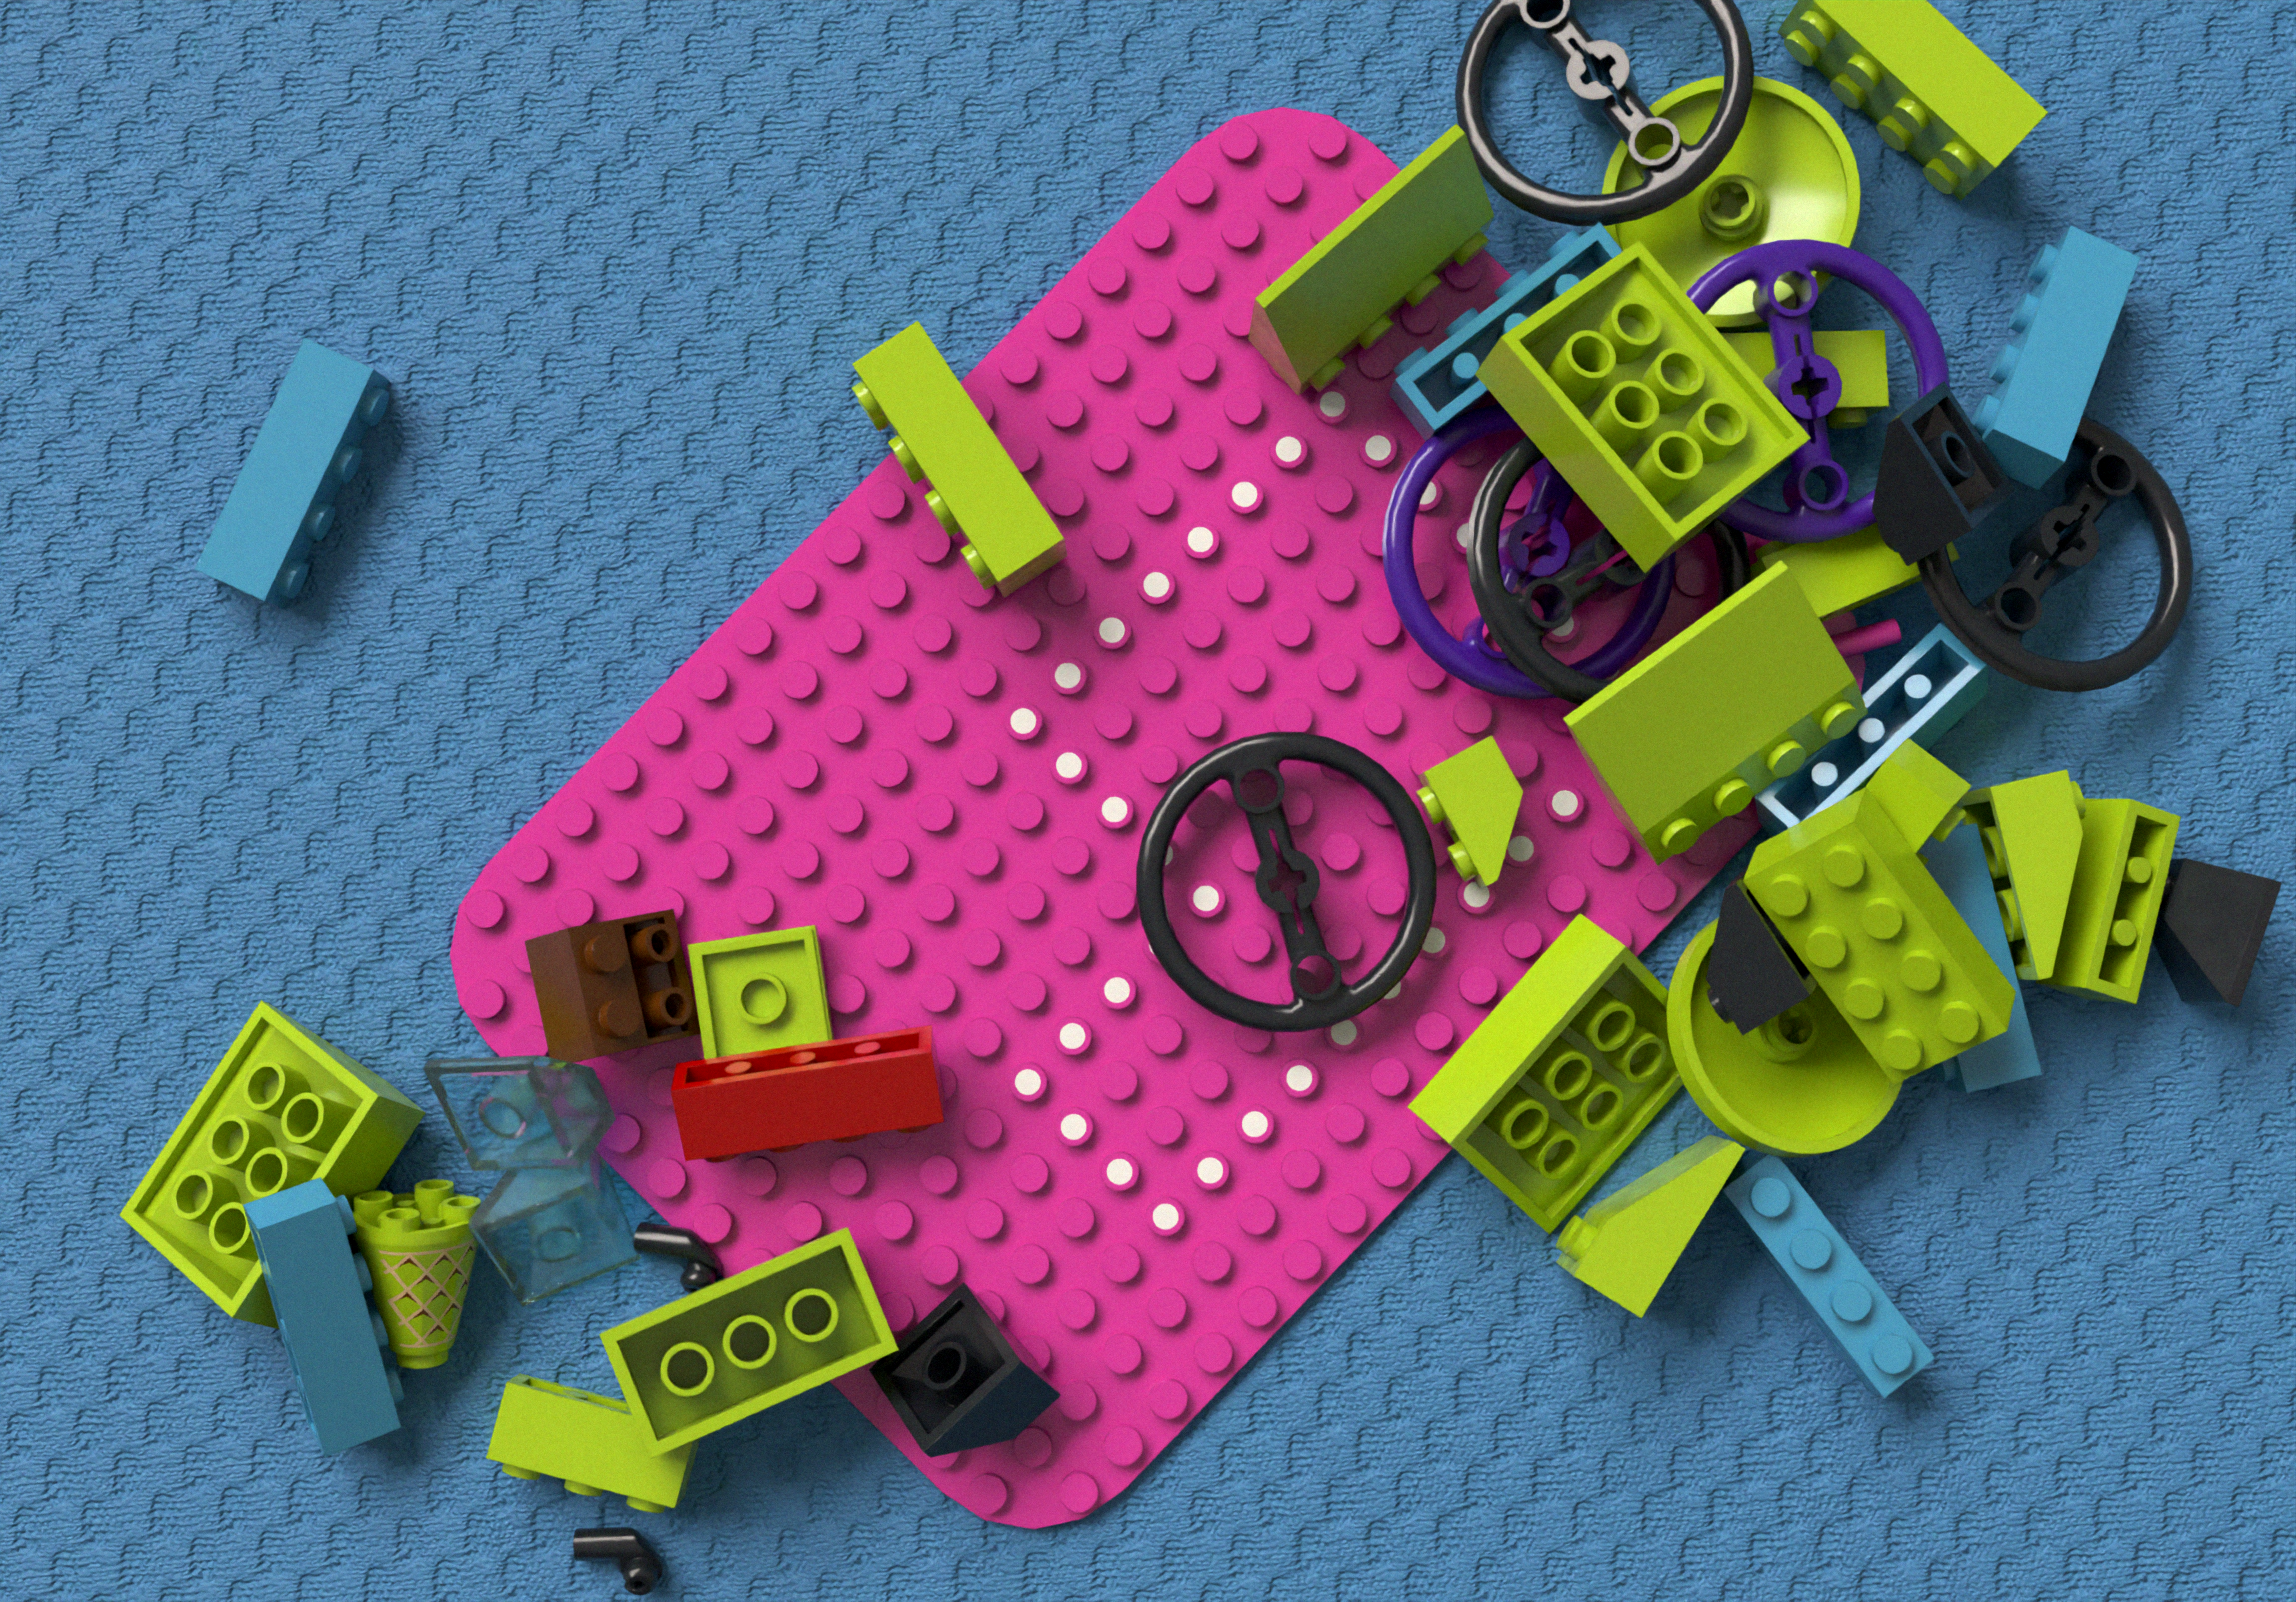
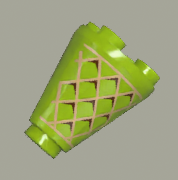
M443 1179L420 1181L414 1185L415 1192L392 1194L387 1191L375 1190L359 1193L353 1198V1216L357 1232L353 1233L358 1252H361L373 1284L371 1293L387 1333L388 1346L391 1351L396 1353V1363L404 1368L426 1369L442 1365L448 1361L449 1348L455 1343L484 1224V1207L481 1204V1200L477 1197L454 1193V1183Z

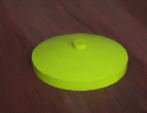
M1724 76L1710 77L1682 86L1653 103L1649 109L1655 117L1667 119L1673 123L1681 139L1686 144H1697L1717 111L1723 91ZM1754 76L1752 99L1744 126L1731 151L1716 170L1690 194L1664 210L1635 221L1603 227L1622 251L1639 240L1686 293L1696 280L1724 259L1753 246L1777 240L1812 239L1837 243L1851 249L1857 234L1861 207L1860 179L1856 160L1843 131L1821 105L1794 87L1776 80ZM1622 139L1619 141L1610 159L1604 178L1602 194L1628 190L1641 185L1644 181L1640 178L1629 148ZM1666 144L1656 145L1650 148L1643 158L1650 160L1659 159L1665 156L1672 146ZM1811 272L1818 285V296L1833 281L1835 276L1822 272ZM1749 280L1735 286L1723 295L1704 315L1718 332L1749 331L1769 325V323L1762 321L1755 312L1752 301L1756 286ZM1776 281L1774 285L1776 300L1781 306L1794 310L1796 296L1793 289L1782 281Z
M1719 917L1707 924L1695 935L1679 958L1672 976L1667 1000V1030L1672 1056L1678 1073L1695 1103L1718 1128L1731 1138L1747 1147L1773 1156L1787 1158L1817 1156L1844 1148L1870 1133L1890 1111L1898 1097L1903 1081L1893 1085L1819 984H1817L1809 997L1744 1035L1741 1034L1734 1022L1725 1023L1715 1012L1709 1001L1707 990L1711 987L1706 981Z

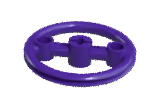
M1812 239L1777 240L1745 249L1724 259L1696 280L1685 293L1705 315L1718 299L1735 286L1747 280L1752 281L1756 286L1753 292L1752 304L1756 314L1762 321L1769 323L1776 367L1764 378L1763 383L1811 439L1790 456L1792 471L1787 475L1783 483V497L1790 511L1787 513L1773 511L1741 497L1717 518L1739 531L1761 539L1791 544L1817 543L1848 536L1878 522L1871 511L1876 488L1853 503L1847 502L1846 495L1849 490L1847 474L1838 463L1832 461L1825 415L1836 407L1841 397L1842 381L1838 370L1829 360L1815 355L1809 310L1814 306L1818 298V285L1815 277L1811 274L1812 271L1827 273L1850 282L1868 293L1888 312L1901 330L1911 351L1917 374L1918 399L1943 381H1945L1950 389L1949 368L1941 338L1929 313L1913 291L1890 269L1864 253L1837 243ZM1776 281H1782L1793 289L1796 296L1794 310L1781 306L1774 295ZM1795 383L1797 388H1807L1809 399L1806 400L1802 395L1793 396L1791 384ZM1808 472L1819 475L1824 481L1826 496L1822 504L1813 501L1806 493L1805 478Z
M1497 403L1478 408L1451 421L1428 439L1406 464L1393 488L1385 514L1382 539L1384 574L1392 602L1405 628L1421 649L1446 672L1472 687L1498 696L1525 700L1557 698L1529 679L1509 660L1503 651L1497 652L1487 646L1483 639L1482 632L1485 622L1481 615L1469 621L1463 631L1462 641H1457L1450 635L1432 613L1421 591L1414 566L1412 543L1415 517L1421 498L1434 475L1449 458L1463 447L1486 436L1506 431H1522L1502 405ZM1546 457L1533 466L1537 483L1522 518L1500 531L1499 558L1501 574L1506 589L1511 593H1515L1536 579L1548 577L1562 568L1569 556L1571 546L1569 535L1562 522L1575 491ZM1532 536L1530 539L1533 541L1531 552L1539 558L1528 563L1529 548L1521 542ZM1676 551L1652 568L1651 573L1641 584L1637 601L1628 619L1615 636L1594 654L1568 665L1569 667L1589 676L1605 680L1635 658L1652 637L1666 610L1674 582Z

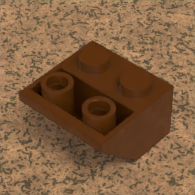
M673 909L566 928L524 941L552 1068L701 1034Z

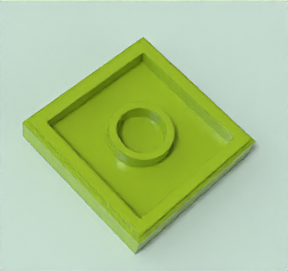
M817 925L688 944L704 1059L835 1040Z

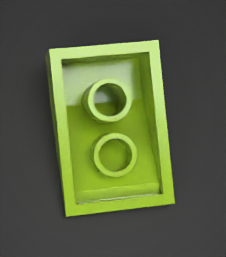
M2067 769L1968 791L1958 803V806L1967 812L1962 819L1963 825L1977 823L2017 980H2041L2050 978L2053 974L2083 837L2080 819H2084L2086 813L2082 791L2075 781H2070Z
M1709 1134L1590 1207L1583 1219L1577 1215L1573 1216L1563 1229L1556 1243V1248L1562 1251L1556 1263L1576 1278L1642 1318L1741 1158L1745 1148L1734 1141Z

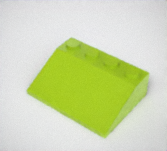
M1457 123L1255 298L1248 340L1298 396L1311 385L1318 392L1328 386L1347 367L1341 358L1359 343L1365 350L1375 345L1394 326L1389 317L1406 302L1413 308L1419 306L1442 284V281L1436 275L1454 260L1463 267L1490 242L1485 233L1488 231L1495 215L1466 133Z
M1639 240L1501 336L1475 373L1645 573L1699 533L1811 439Z
M1780 560L1572 711L1563 720L1615 816L1657 866H1659L1672 855L1688 850L1695 844L1701 834L1726 816H1732L1742 811L1750 803L1752 797L1774 781L1793 774L1801 767L1806 758L1832 739H1838L1848 734L1858 721L1868 714V710L1856 679L1790 569Z
M1579 913L1408 1105V1108L1550 1235L1684 1084L1675 1065L1668 1039L1667 1000L1669 991L1624 944Z
M261 1000L119 1216L229 1316L234 1319L279 1329L243 1205L321 1177L334 1198L345 1195L353 1213V1198L355 1195L366 1191H375L426 1112L385 1079L270 1003Z

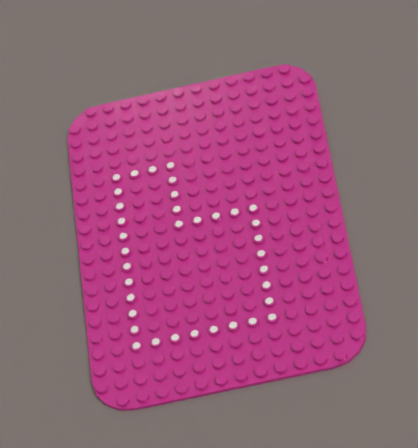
M1286 107L1269 109L1233 117L1195 143L960 382L1064 537L1067 557L1005 598L996 585L985 591L960 552L968 543L960 531L952 537H948L924 498V495L932 491L925 479L914 485L892 451L486 864L458 909L450 950L460 1005L487 1045L671 1226L693 1230L720 1259L721 1275L724 1278L841 1228L848 1227L896 1344L957 1287L965 1282L1032 1354L1061 1396L1013 1440L931 1458L922 1451L870 1373L869 1369L880 1359L830 1380L942 1493L986 1521L1038 1529L1080 1520L1124 1491L1453 1149L1412 1112L1408 1105L1574 918L1581 913L1624 944L1637 957L1762 827L1758 820L1754 796L1742 811L1732 816H1726L1701 834L1695 844L1688 850L1672 855L1657 866L1615 816L1563 720L1564 717L1577 709L1579 705L1558 697L1531 700L1503 697L1472 687L1446 672L1432 660L1405 628L1392 602L1384 574L1382 551L1384 520L1394 486L1406 464L1426 441L1388 394L1394 380L1398 377L1393 370L1420 347L1424 346L1428 353H1430L1447 340L1448 337L1444 330L1469 309L1474 307L1481 314L1499 300L1494 292L1512 276L1484 249L1463 267L1456 260L1452 261L1436 275L1442 281V284L1431 296L1416 308H1413L1408 302L1404 303L1389 317L1394 326L1383 338L1368 350H1365L1360 343L1357 344L1341 358L1347 367L1335 380L1319 392L1311 385L1298 396L1248 340L1255 298L1401 172L1371 141L1330 115ZM1491 394L1471 411L1499 402ZM1523 430L1506 431L1486 436L1463 447L1449 458L1434 475L1419 504L1415 517L1412 543L1416 574L1421 591L1432 613L1446 631L1457 641H1462L1463 631L1469 621L1481 615L1471 588L1466 555L1468 523L1475 497L1487 473L1500 457L1527 436ZM1533 467L1526 472L1515 486L1506 504L1500 531L1522 518L1537 483ZM1575 492L1562 522L1569 535L1571 545L1569 556L1579 543L1605 528L1603 523ZM1743 532L1747 542L1750 566L1758 561L1754 552L1772 541ZM1707 533L1700 535L1676 550L1674 582L1666 610L1657 628L1635 658L1605 680L1615 681L1716 607L1719 571L1716 550L1711 536ZM1532 536L1521 542L1529 548L1528 563L1539 558L1531 552L1533 541L1530 539ZM1623 550L1611 557L1607 562L1578 579L1576 585L1580 586L1608 569L1612 564L1627 556V551ZM1568 559L1566 560L1561 569L1548 576V578H1551L1558 572L1565 569L1567 567ZM1642 582L1613 599L1605 602L1588 600L1572 610L1569 620L1564 625L1544 636L1542 639L1543 647L1552 656L1566 665L1574 664L1594 654L1609 642L1624 625L1637 601ZM1531 599L1533 612L1540 619L1544 620L1542 607L1537 601ZM1851 611L1822 623L1829 636L1857 628L1855 617ZM1484 624L1482 633L1485 643L1492 650L1502 652L1486 624ZM1863 653L1843 658L1856 679L1860 692L1866 666ZM1268 732H1304L1329 737L1360 750L1381 764L1404 787L1420 811L1431 838L1437 867V898L1431 927L1420 954L1404 978L1383 999L1359 1015L1331 1027L1305 1032H1268L1243 1027L1213 1014L1192 1000L1168 976L1154 955L1142 927L1136 898V865L1142 837L1153 810L1169 786L1190 765L1214 749L1243 737ZM1492 735L1518 781L1523 795L1499 878L1494 883L1479 888L1474 878L1466 882L1463 881L1446 849L1455 844L1443 821L1436 825L1430 822L1415 792L1423 788L1418 778L1420 774ZM1284 760L1279 766L1285 787L1282 803L1297 851L1303 852L1312 859L1319 871L1320 886L1317 896L1312 902L1327 951L1338 961L1345 983L1352 985L1363 978L1382 959L1394 941L1402 922L1408 895V869L1404 849L1394 824L1382 806L1362 786L1344 774L1325 766L1298 760ZM1252 772L1241 780L1240 794L1249 805L1265 807L1273 802L1276 795V786L1272 778L1267 774ZM1219 780L1208 787L1191 804L1179 822L1170 842L1164 868V895L1169 919L1179 942L1191 960L1208 977L1229 991L1246 998L1272 1004H1289L1293 1000V992L1288 982L1287 974L1290 960L1275 912L1269 911L1264 907L1254 893L1253 877L1260 861L1245 813L1235 804L1228 782L1226 780ZM1269 830L1273 849L1279 862L1276 865L1278 870L1277 876L1268 881L1271 892L1282 891L1285 894L1286 900H1290L1298 931L1300 934H1303L1298 911H1296L1293 901L1296 898L1294 893L1295 887L1303 883V876L1300 872L1290 873L1286 864H1282L1274 832ZM673 909L698 1018L688 944L817 925L834 1039L932 1025L944 1089V1122L933 1124L928 1129L917 1133L906 1134L900 1133L897 1130L870 1133L865 1138L852 1143H837L832 1139L805 1143L802 1147L786 1153H774L764 1149L740 1153L734 1159L719 1163L707 1162L704 1159L685 1161L671 1096V1086L676 1063L704 1059L701 1034L552 1068L524 941L566 928ZM1309 956L1303 959L1298 965L1296 972L1300 987L1311 994L1325 990L1332 978L1328 962L1318 956Z

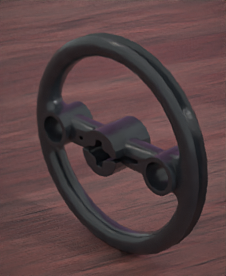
M1493 0L1477 20L1465 43L1457 69L1455 90L1458 125L1466 133L1475 162L1482 176L1502 197L1523 211L1548 221L1573 226H1595L1599 222L1603 226L1635 221L1664 210L1690 194L1716 170L1731 151L1744 126L1752 99L1754 64L1751 42L1741 13L1734 1L1693 0L1705 12L1716 30L1722 46L1725 70L1723 91L1717 111L1697 144L1688 145L1681 139L1673 123L1667 119L1655 117L1639 97V87L1625 50L1614 42L1606 40L1594 41L1578 21L1571 0ZM1550 10L1561 11L1555 19L1549 22H1537L1542 14ZM1519 23L1523 25L1528 31L1532 42L1541 49L1551 50L1566 68L1567 82L1581 115L1590 123L1600 126H1612L1629 148L1635 168L1640 178L1644 180L1641 185L1628 190L1601 195H1578L1556 191L1534 182L1519 172L1503 156L1492 138L1486 120L1484 94L1486 77L1492 57L1503 36L1513 24ZM1586 61L1599 81L1603 80L1607 85H1613L1620 106L1606 85L1602 86L1598 81L1592 80ZM1666 144L1672 146L1671 150L1659 159L1650 160L1643 158L1645 153L1656 145Z
M2082 415L2071 445L2083 451L2085 455L2084 461L2068 475L2065 482V493L2067 496L2059 507L2047 512L2013 538L2009 547V560L2013 571L2002 586L1980 600L1976 605H1972L1953 572L1946 545L1917 561L1922 583L1936 611L1951 632L1975 656L2006 676L2024 684L2050 691L2085 692L2104 689L2139 673L2156 661L2173 642L2185 620L2192 595L2194 565L2190 536L2182 511L2169 486L2153 464L2132 443L2109 427ZM2132 491L2151 523L2158 545L2161 566L2158 597L2154 611L2145 628L2133 642L2119 652L2101 659L2088 661L2057 660L2025 649L2021 643L2023 635L2039 623L2042 616L2040 600L2050 587L2055 586L2096 556L2099 548V534L2095 523L2108 507ZM2066 529L2064 534L2059 536V533ZM2049 559L2047 563L2041 566L2045 560ZM2002 609H2003L2004 612L2008 615L2009 619L2005 616V614L2003 613Z
M1525 436L1500 457L1487 473L1475 497L1468 523L1466 550L1470 584L1478 610L1489 632L1509 660L1540 687L1560 699L1581 706L1614 681L1598 679L1574 670L1552 656L1543 647L1542 639L1564 625L1569 620L1572 610L1586 601L1605 602L1613 599L1643 582L1651 573V570L1645 573L1628 554L1612 564L1608 569L1577 586L1576 581L1625 550L1605 527L1579 543L1571 551L1567 567L1551 578L1542 577L1536 579L1515 593H1511L1506 589L1501 574L1499 558L1500 526L1504 510L1518 482L1530 468L1545 458L1544 454L1532 440ZM1715 518L1685 544L1704 533L1711 536L1716 550L1719 571L1717 607L1751 582V569L1744 533ZM1531 599L1537 601L1542 607L1544 620L1540 619L1533 612Z
M1268 732L1243 737L1214 749L1190 765L1169 786L1153 810L1142 837L1136 865V898L1142 927L1154 955L1168 976L1192 1000L1213 1014L1243 1027L1268 1032H1305L1331 1027L1359 1015L1383 999L1404 978L1420 954L1431 927L1437 898V867L1431 838L1420 811L1404 787L1381 764L1360 750L1329 737L1304 732ZM1284 760H1298L1322 765L1344 774L1362 786L1382 806L1394 824L1404 849L1408 869V895L1402 922L1394 941L1382 959L1363 978L1352 985L1345 983L1338 961L1327 951L1312 902L1317 896L1320 886L1319 871L1312 859L1303 852L1297 851L1282 803L1285 787L1279 766ZM1252 772L1267 774L1272 778L1276 786V795L1273 802L1265 807L1249 805L1240 794L1241 780ZM1219 780H1226L1228 782L1235 804L1245 813L1260 861L1253 877L1254 893L1264 907L1269 911L1275 912L1290 960L1287 974L1288 982L1293 992V1000L1289 1004H1272L1252 1000L1229 991L1208 977L1191 960L1179 942L1169 919L1164 895V868L1170 842L1179 822L1191 804L1208 787ZM1269 830L1274 832L1282 864H1286L1290 873L1300 872L1303 876V883L1295 887L1294 893L1296 898L1293 900L1301 921L1303 934H1300L1298 931L1290 900H1286L1285 894L1282 891L1271 892L1268 881L1277 876L1278 870L1276 865L1279 864L1270 839ZM1309 956L1322 957L1331 968L1332 978L1330 984L1319 993L1311 994L1306 992L1297 981L1296 972L1298 965Z

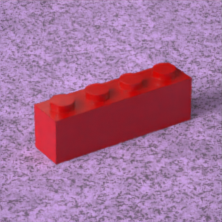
M932 1025L676 1063L671 1086V1096L685 1161L704 1159L707 1162L719 1163L734 1159L740 1153L764 1149L774 1153H786L802 1147L805 1143L830 1139L837 1143H852L865 1138L870 1133L897 1130L900 1133L906 1134L917 1133L928 1129L933 1124L944 1122V1089Z

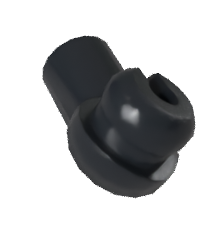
M641 1222L638 1225L634 1236L635 1252L637 1254L674 1259L684 1269L680 1277V1283L686 1292L693 1293L715 1283V1279L721 1277L720 1259L693 1230L649 1222Z
M631 1527L577 1528L575 1530L573 1551L576 1562L611 1560L626 1581L625 1589L634 1595H647L656 1588L663 1572L661 1558L637 1530Z

